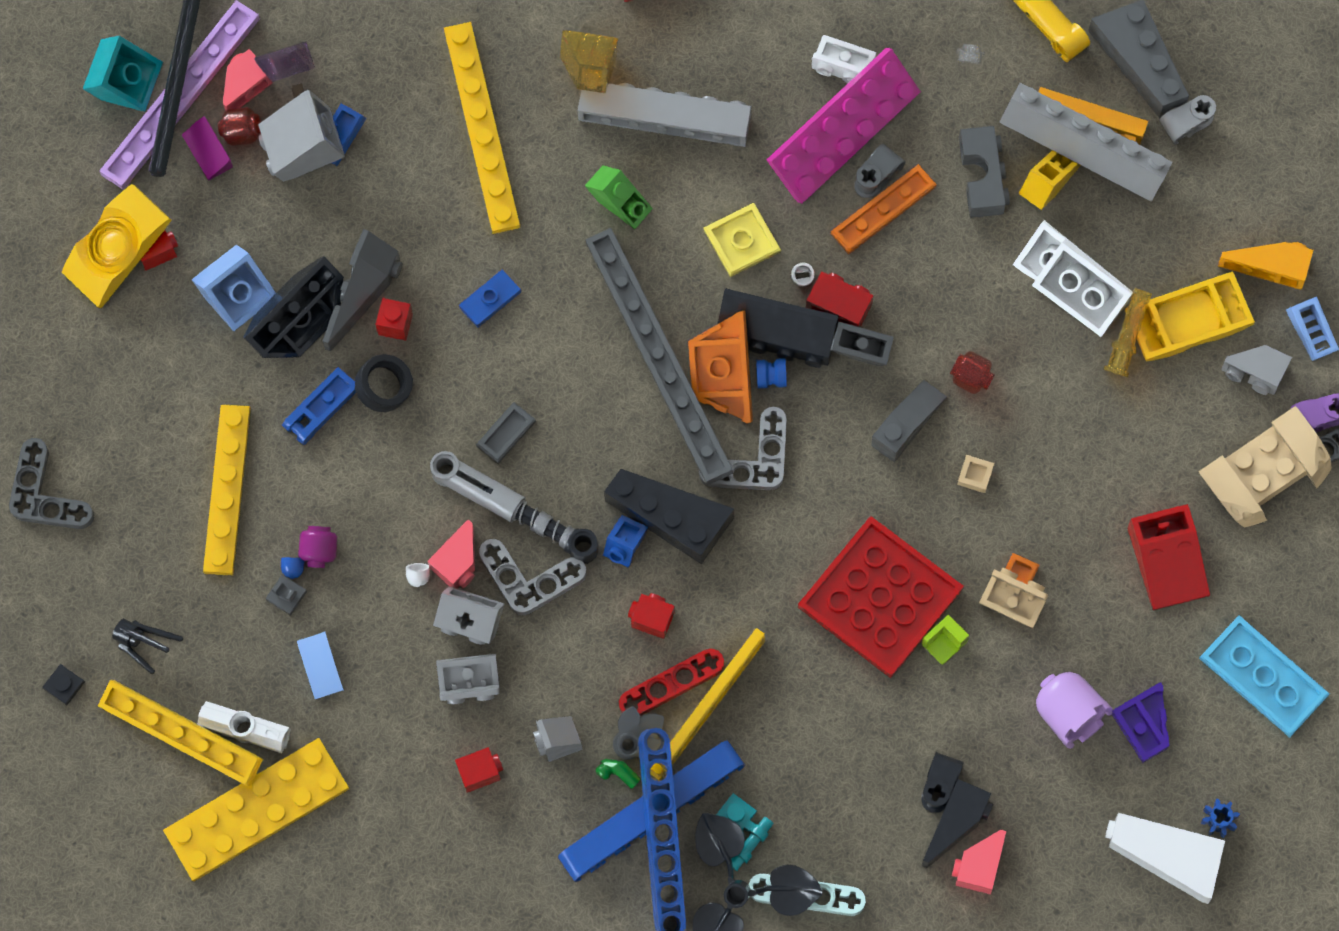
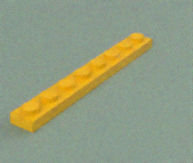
M467 22L445 27V37L492 234L520 228V223L472 24Z

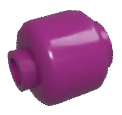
M308 526V530L300 533L298 557L308 561L307 567L325 568V562H333L336 559L337 535L331 532V527Z

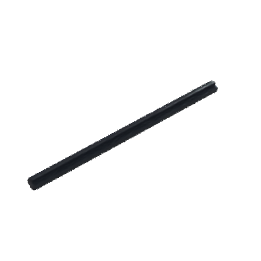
M183 0L149 166V172L154 177H164L166 174L200 0Z

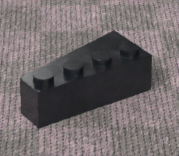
M623 469L619 470L604 491L605 502L634 521L647 526L648 530L700 564L704 562L734 519V508Z

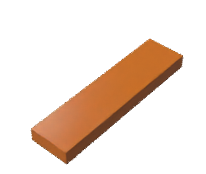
M918 164L839 224L830 234L850 254L936 188L937 184Z

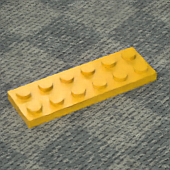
M317 738L256 774L251 786L241 783L165 828L163 831L191 880L194 882L349 790V787L320 738Z

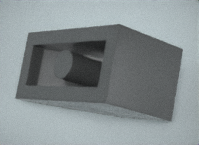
M837 322L830 350L853 360L876 366L887 365L894 337Z

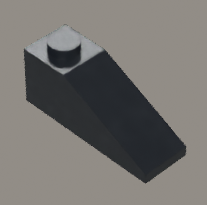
M957 780L923 859V867L928 868L978 827L981 818L987 821L994 805L989 802L990 792L962 780Z

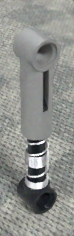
M441 451L433 456L430 462L432 477L437 484L444 487L447 486L511 523L519 520L520 525L526 524L536 534L542 537L548 536L552 539L553 543H559V546L565 552L569 553L571 557L583 561L584 564L592 562L597 557L598 541L596 535L591 530L574 529L570 526L565 527L559 523L560 520L554 521L553 516L544 511L538 512V508L533 509L526 505L527 502H525L526 498L459 461L451 452ZM443 465H451L453 467V470L448 474L438 472L439 468ZM580 542L591 544V548L585 552L578 551L576 546Z

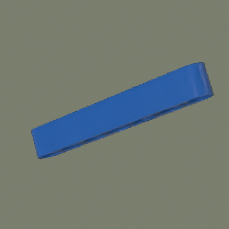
M650 728L641 733L638 746L654 925L656 931H665L663 922L665 918L672 915L677 921V927L674 931H685L686 917L670 739L664 730ZM652 733L657 734L661 739V745L655 751L651 750L647 745V738ZM656 763L661 765L664 771L662 778L658 781L653 780L650 776V768ZM657 794H662L666 799V806L661 811L655 810L652 804L653 798ZM664 824L669 830V836L665 841L661 842L656 838L655 830L659 825ZM666 854L671 858L672 865L668 871L663 872L658 867V860L662 855ZM666 885H670L674 889V897L669 902H664L660 895L662 888Z
M728 740L721 742L673 775L676 814L687 803L691 805L704 796L703 792L710 787L716 788L729 779V774L737 769L740 771L745 767L744 762ZM657 794L653 798L652 804L655 810L661 811L666 806V799L662 794ZM643 796L559 854L558 859L574 882L580 881V877L586 872L590 871L592 873L605 864V859L615 854L617 856L630 847V842L637 837L641 839L646 836Z

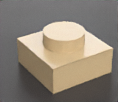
M966 455L957 485L986 493L994 463Z

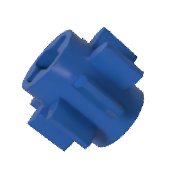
M1216 799L1213 809L1210 806H1205L1203 811L1209 816L1203 818L1201 824L1209 825L1208 835H1212L1216 831L1220 832L1222 838H1225L1227 828L1235 832L1237 825L1232 820L1237 819L1240 813H1233L1231 801L1225 805L1221 804L1219 799ZM1220 813L1225 814L1226 816L1221 823L1215 821Z

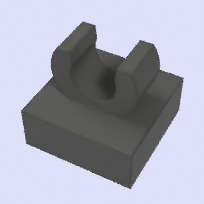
M281 575L265 599L291 616L307 593V590Z

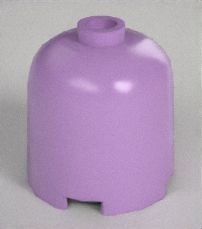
M1065 672L1057 676L1051 674L1040 684L1042 689L1036 699L1037 711L1067 748H1073V742L1077 739L1083 743L1104 725L1101 718L1105 713L1107 715L1112 714L1113 708L1079 674L1073 672Z

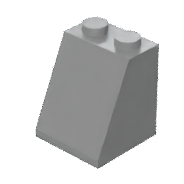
M310 90L304 91L258 124L261 131L259 142L262 148L267 151L269 160H266L267 168L272 176H276L283 182L345 157L330 107Z

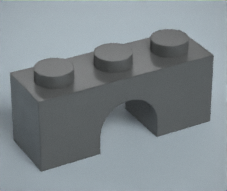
M994 126L960 129L959 145L962 165L975 164L982 167L986 172V176L983 179L967 182L966 195L970 218L1004 214L1005 205L1010 204L1008 188H1003L1002 179L1006 178L1004 161L999 162L998 153L1002 152L1001 136L995 135Z

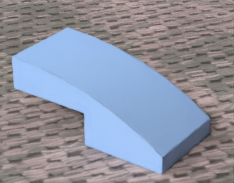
M322 632L297 640L314 698L318 699L342 691L343 687L326 633Z

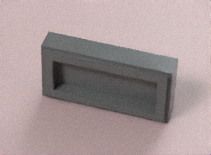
M513 402L478 441L476 447L499 464L534 425L536 419Z

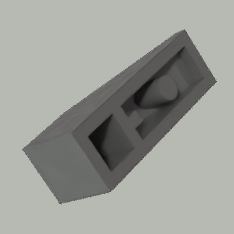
M923 380L891 412L873 434L871 446L895 463L947 396Z

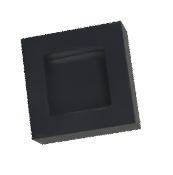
M60 664L42 688L67 706L85 681Z

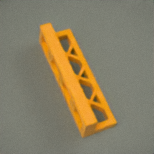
M1040 87L1039 93L1060 102L1062 105L1141 145L1148 125L1147 120Z

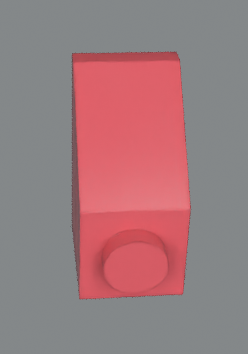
M250 49L234 56L227 66L223 105L229 116L273 83L271 72Z
M467 520L428 560L429 568L447 585L457 589L460 586L465 588L475 576L473 574L475 571L474 528L470 520Z
M999 830L965 850L962 860L955 859L952 876L957 877L955 886L991 894L1006 831Z

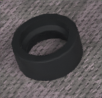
M381 354L373 356L364 363L355 377V390L358 398L366 407L377 412L385 413L395 410L403 404L413 389V377L410 369L404 361L394 355ZM375 368H386L393 372L400 384L398 394L390 399L381 398L376 395L368 383L370 372Z

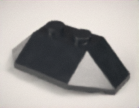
M325 256L320 257L294 274L254 315L243 338L262 358L301 357L327 330L334 307L336 305L341 306L340 295L342 290L340 289L344 276Z

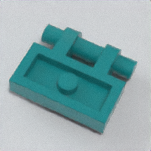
M732 793L716 815L730 818L742 830L745 829L750 833L741 853L731 859L733 869L738 871L743 863L747 864L752 858L751 853L759 842L765 841L769 835L767 832L774 823L764 816L758 825L754 824L751 819L755 816L757 810Z

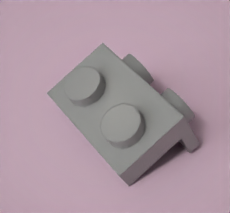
M496 654L437 660L440 701L447 700V704H459L465 702V698L477 697L478 701L494 699V695L500 694Z

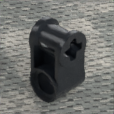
M938 752L935 753L921 798L922 806L930 813H939L946 808L962 770L963 761ZM935 791L940 793L937 801L931 800Z

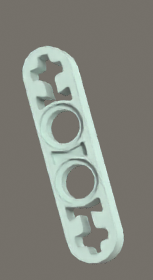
M757 874L749 882L750 889H753L754 885H759L760 881H766V886H772L769 874ZM818 882L821 889L829 892L831 899L826 905H818L814 902L807 909L855 916L860 914L865 907V895L856 887ZM772 891L764 892V896L757 894L751 896V898L760 903L771 904L770 894ZM835 891H841L839 898L845 899L849 898L850 894H855L856 900L861 901V903L855 904L854 909H849L848 903L839 901V908L833 907Z

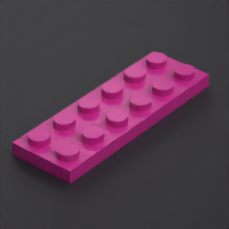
M885 48L781 145L767 161L793 198L802 204L921 91L893 50Z

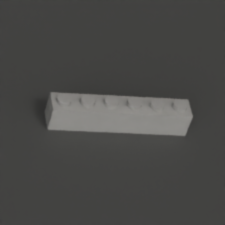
M602 79L583 80L577 110L579 121L746 147L751 120V106L741 101H731L729 103L719 101L710 96L698 98L691 97L684 92L672 94L653 87L647 89L635 88L628 83L615 85L609 84Z
M1022 83L1018 85L999 123L1149 201L1153 200L1172 164V161L1164 158L1162 155L1150 151L1137 142L1127 139L1112 129L1104 127L1085 115L1062 105L1060 102Z

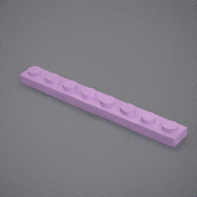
M236 0L189 58L176 124L260 20L259 14ZM165 90L99 171L101 176L122 190L127 187L152 155Z

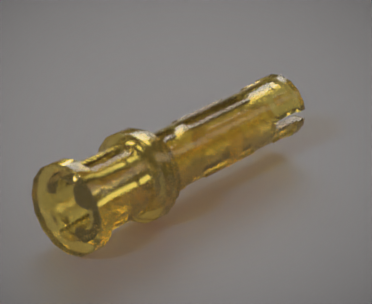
M1134 288L1118 339L1114 340L1111 344L1113 350L1108 365H1104L1103 370L1128 378L1129 373L1127 370L1132 355H1135L1137 352V347L1134 345L1152 293Z

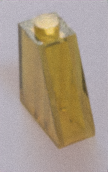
M569 30L562 31L560 58L577 89L606 93L616 64L618 38Z

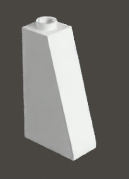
M1121 813L1117 814L1115 821L1109 820L1105 838L1111 839L1109 844L1111 849L1199 901L1207 904L1210 902L1223 852L1224 840Z

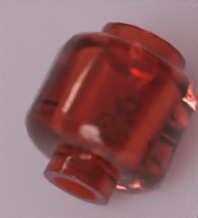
M247 107L226 110L222 120L218 122L219 135L224 137V140L231 146L252 144L261 135L258 125L261 123V118L252 109Z
M968 351L965 355L960 353L950 372L953 375V384L972 394H977L981 388L987 390L995 374L990 372L992 369L991 361L972 351Z

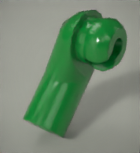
M604 759L600 761L601 765L596 768L597 775L603 780L609 779L611 774L618 776L630 789L634 788L641 780L623 761Z

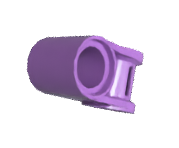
M1339 393L1317 399L1304 400L1291 406V408L1296 406L1315 432L1339 425V414L1335 410L1330 411L1332 405L1339 409Z

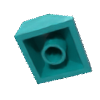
M120 35L101 39L83 90L102 101L145 112L163 61Z

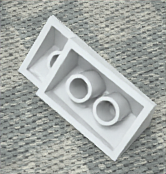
M1045 220L1040 224L1013 264L1020 271L1035 279L1033 287L1100 337H1102L1125 308L1133 294L1129 288Z

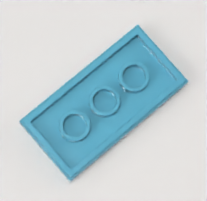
M1240 615L1199 658L1289 738L1330 694Z

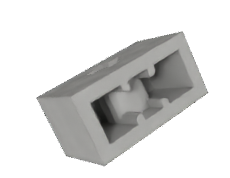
M448 586L441 594L433 626L441 628V632L455 636L460 634L469 637V641L473 643L489 644L496 636L504 603ZM465 613L470 614L469 619L472 620L471 622L467 621V616L464 615Z

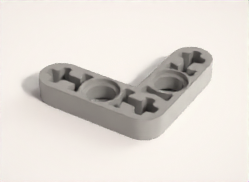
M769 407L761 414L758 461L728 460L733 473L738 468L746 469L750 474L748 480L738 482L734 479L733 474L728 476L729 481H724V478L706 485L699 471L701 482L708 487L754 490H775L779 488L784 479L787 423L784 411L778 407ZM772 414L777 415L778 420H782V422H777L776 434L781 433V437L770 434V422L765 421V419H770ZM769 442H775L780 446V452L774 456L767 455L764 451V446ZM754 468H759L758 474L766 475L768 470H774V475H779V478H774L773 482L769 483L766 477H758V483L753 482Z
M489 539L483 542L479 548L482 563L510 608L518 615L532 613L581 584L586 578L584 562L570 557L527 582L501 541ZM492 547L494 550L499 548L500 550L497 552L499 560L503 563L507 559L508 563L497 567L493 557H485L488 554L487 548ZM570 565L574 568H581L578 570V577L574 578L573 575L564 578L566 585L561 586L560 579L555 573L559 571L562 577L568 573V566ZM506 570L513 571L516 574L515 581L509 585H505L499 580L500 574ZM544 580H552L556 583V589L553 593L545 594L540 590V584ZM534 586L536 594L541 599L536 601L535 596L527 601V607L524 608L522 605L516 606L515 604L518 602L517 596L522 595L524 598L530 596L532 591L529 588Z

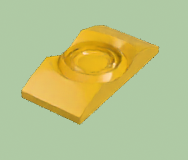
M131 184L104 208L99 222L93 230L75 244L65 262L62 273L98 308H102L172 219L139 188Z
M1233 271L1125 308L1126 315L1146 362L1167 358L1194 346L1231 336L1255 323Z

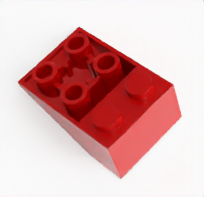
M1188 504L1131 518L1127 529L1152 610L1209 597L1210 592L1197 531Z

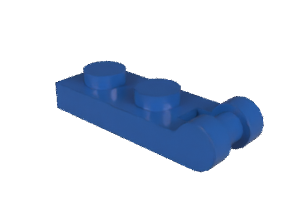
M337 367L285 419L282 426L288 432L292 431L295 433L297 440L302 445H305L356 393L355 381ZM304 417L311 421L306 427L300 423Z

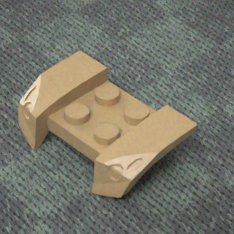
M1296 406L1272 421L1271 428L1228 457L1224 458L1222 455L1198 471L1230 515L1244 528L1267 521L1260 506L1304 476L1308 475L1317 489L1331 471V458L1325 446Z

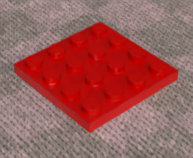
M870 516L798 603V608L889 678H892L962 592L964 586Z

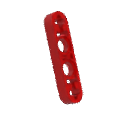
M709 648L629 689L619 699L621 713L626 710L625 706L627 705L628 698L631 697L634 701L642 698L641 690H645L646 697L651 704L646 705L645 700L637 704V711L640 716L714 678L724 668L723 655L716 649ZM707 656H710L711 659H718L715 669L712 670L710 666L701 669V673L704 676L698 677L697 669L692 665L694 662H697V666L700 667L706 663L705 658ZM680 670H689L693 674V680L689 684H681L677 681L676 675ZM660 683L665 685L667 693L664 697L655 698L650 694V689L654 684Z

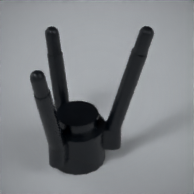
M124 618L121 619L113 631L112 638L120 642L119 649L129 654L150 674H154L155 670L131 646L137 647L142 641L165 653H168L170 649L144 636V632L179 642L183 641L182 636L143 625L136 620L130 622Z

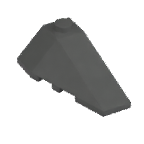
M364 229L349 263L352 265L350 280L343 281L340 289L342 290L340 295L342 304L341 306L336 305L334 307L323 339L325 350L330 352L387 289L392 278H398L403 263L400 262L398 250Z

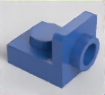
M621 515L607 537L603 556L609 558L614 563L622 564L629 568L635 551L647 534L648 527Z

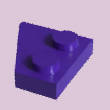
M1161 682L1112 710V716L1142 763L1167 750L1170 746L1166 727V709H1164V690Z

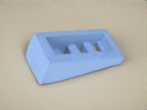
M1317 296L1286 309L1312 361L1339 350ZM1310 309L1312 315L1302 318L1300 313ZM1316 319L1318 325L1307 329L1305 323ZM1318 330H1321L1324 334L1312 340L1309 335ZM1327 340L1330 348L1322 351L1320 350L1323 348L1315 350V344Z

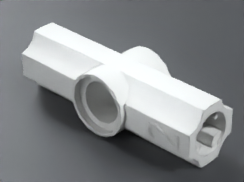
M206 701L198 715V725L212 732L235 738L241 743H250L282 753L289 741L291 731L289 727L254 717L247 711H235ZM242 722L251 723L248 731L244 733L237 732V728Z

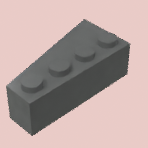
M1144 0L1091 18L1088 32L1099 42L1103 50L1113 59L1121 69V72L1136 87L1139 94L1159 118L1171 109L1187 103L1189 95Z

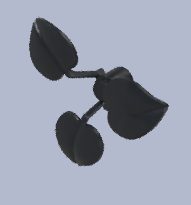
M707 812L701 815L695 832L697 852L700 858L709 866L715 867L723 863L724 860L726 861L729 885L724 891V900L727 903V908L725 909L722 904L717 902L702 905L694 915L693 931H743V919L739 915L731 913L732 909L745 905L750 896L767 891H772L770 903L778 913L785 916L798 915L806 911L822 896L821 886L815 877L805 869L796 865L785 864L773 869L771 872L770 882L772 886H764L754 890L750 889V886L745 881L735 880L733 864L730 858L739 855L744 848L745 836L742 828L735 821L727 817Z

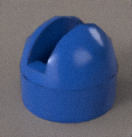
M281 558L282 573L290 579L298 578L304 570L305 561L301 558Z

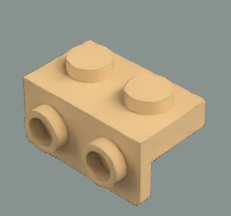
M1002 568L1000 572L994 569L979 604L1033 629L1048 598V594L1044 593L1045 587L1031 580L1028 581V584L1016 580L1018 574L1008 569Z

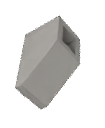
M1267 345L1227 356L1221 370L1226 372L1225 375L1235 382H1241L1245 373L1250 375L1247 383L1252 385L1253 390L1263 395L1268 393L1274 395L1292 357Z
M571 716L536 721L538 731L533 732L535 743L540 756L546 754L549 762L583 750Z

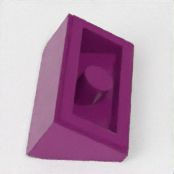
M205 116L196 121L182 134L208 181L233 168L229 156Z

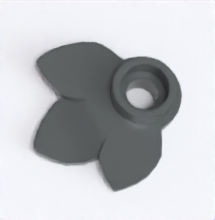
M634 706L626 709L618 719L619 732L613 739L615 753L623 759L639 757L638 741L641 733L650 728L662 729L664 717L652 713L640 717ZM652 733L647 738L648 747L654 751L661 745V741L657 739L658 735ZM625 739L633 741V746L630 749L622 747Z

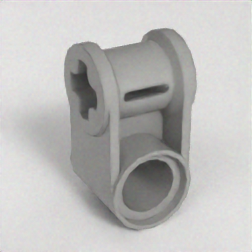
M1200 95L1180 107H1175L1166 112L1159 121L1172 142L1178 144V140L1186 136L1190 138L1194 133L1212 123L1216 112V104L1211 97Z

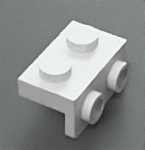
M823 35L817 52L812 57V69H815L821 75H833L849 83L876 58V52Z

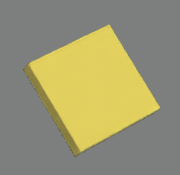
M754 203L703 228L730 277L781 252L779 245Z

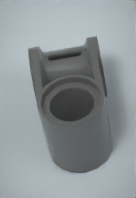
M881 144L858 169L854 186L856 193L863 198L874 197L893 179L891 176L897 170L901 171L906 163L905 160L885 144Z

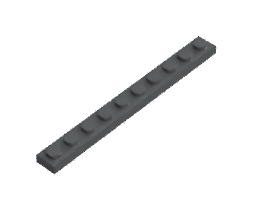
M609 228L585 239L586 245L706 485L733 474V469L612 229Z

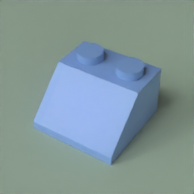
M235 245L192 279L203 297L233 331L252 318L276 294L249 253L238 245Z

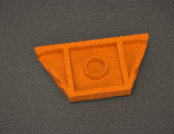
M742 310L688 341L691 388L699 402L709 404L725 414L729 413L738 417L745 423L753 422L746 311Z

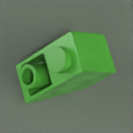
M602 165L585 185L601 205L633 229H636L653 209L619 169Z

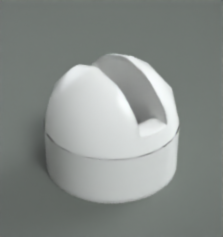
M798 263L792 269V281L802 287L809 285L814 279V269L807 263ZM809 272L810 277L799 279L795 277V274Z
M414 563L406 566L407 581L412 586L419 587L428 582L430 576L429 565Z

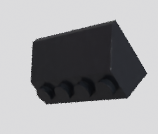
M725 288L718 324L739 311L745 310L747 341L750 351L758 354H764L766 351L777 353L778 358L785 359L786 361H792L794 358L805 360L806 365L815 368L829 365L832 354L830 349L838 322L837 315Z

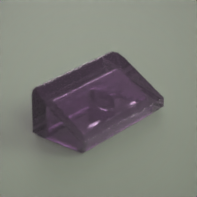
M306 41L254 58L257 65L272 82L315 68Z

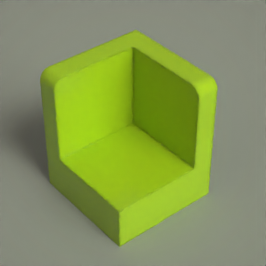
M948 614L923 638L922 646L943 665L968 642L969 634Z

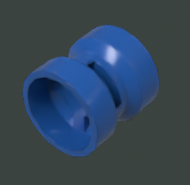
M776 359L774 363L767 362L766 360H756L757 389L767 388L772 384H775L778 388L787 387L785 359Z

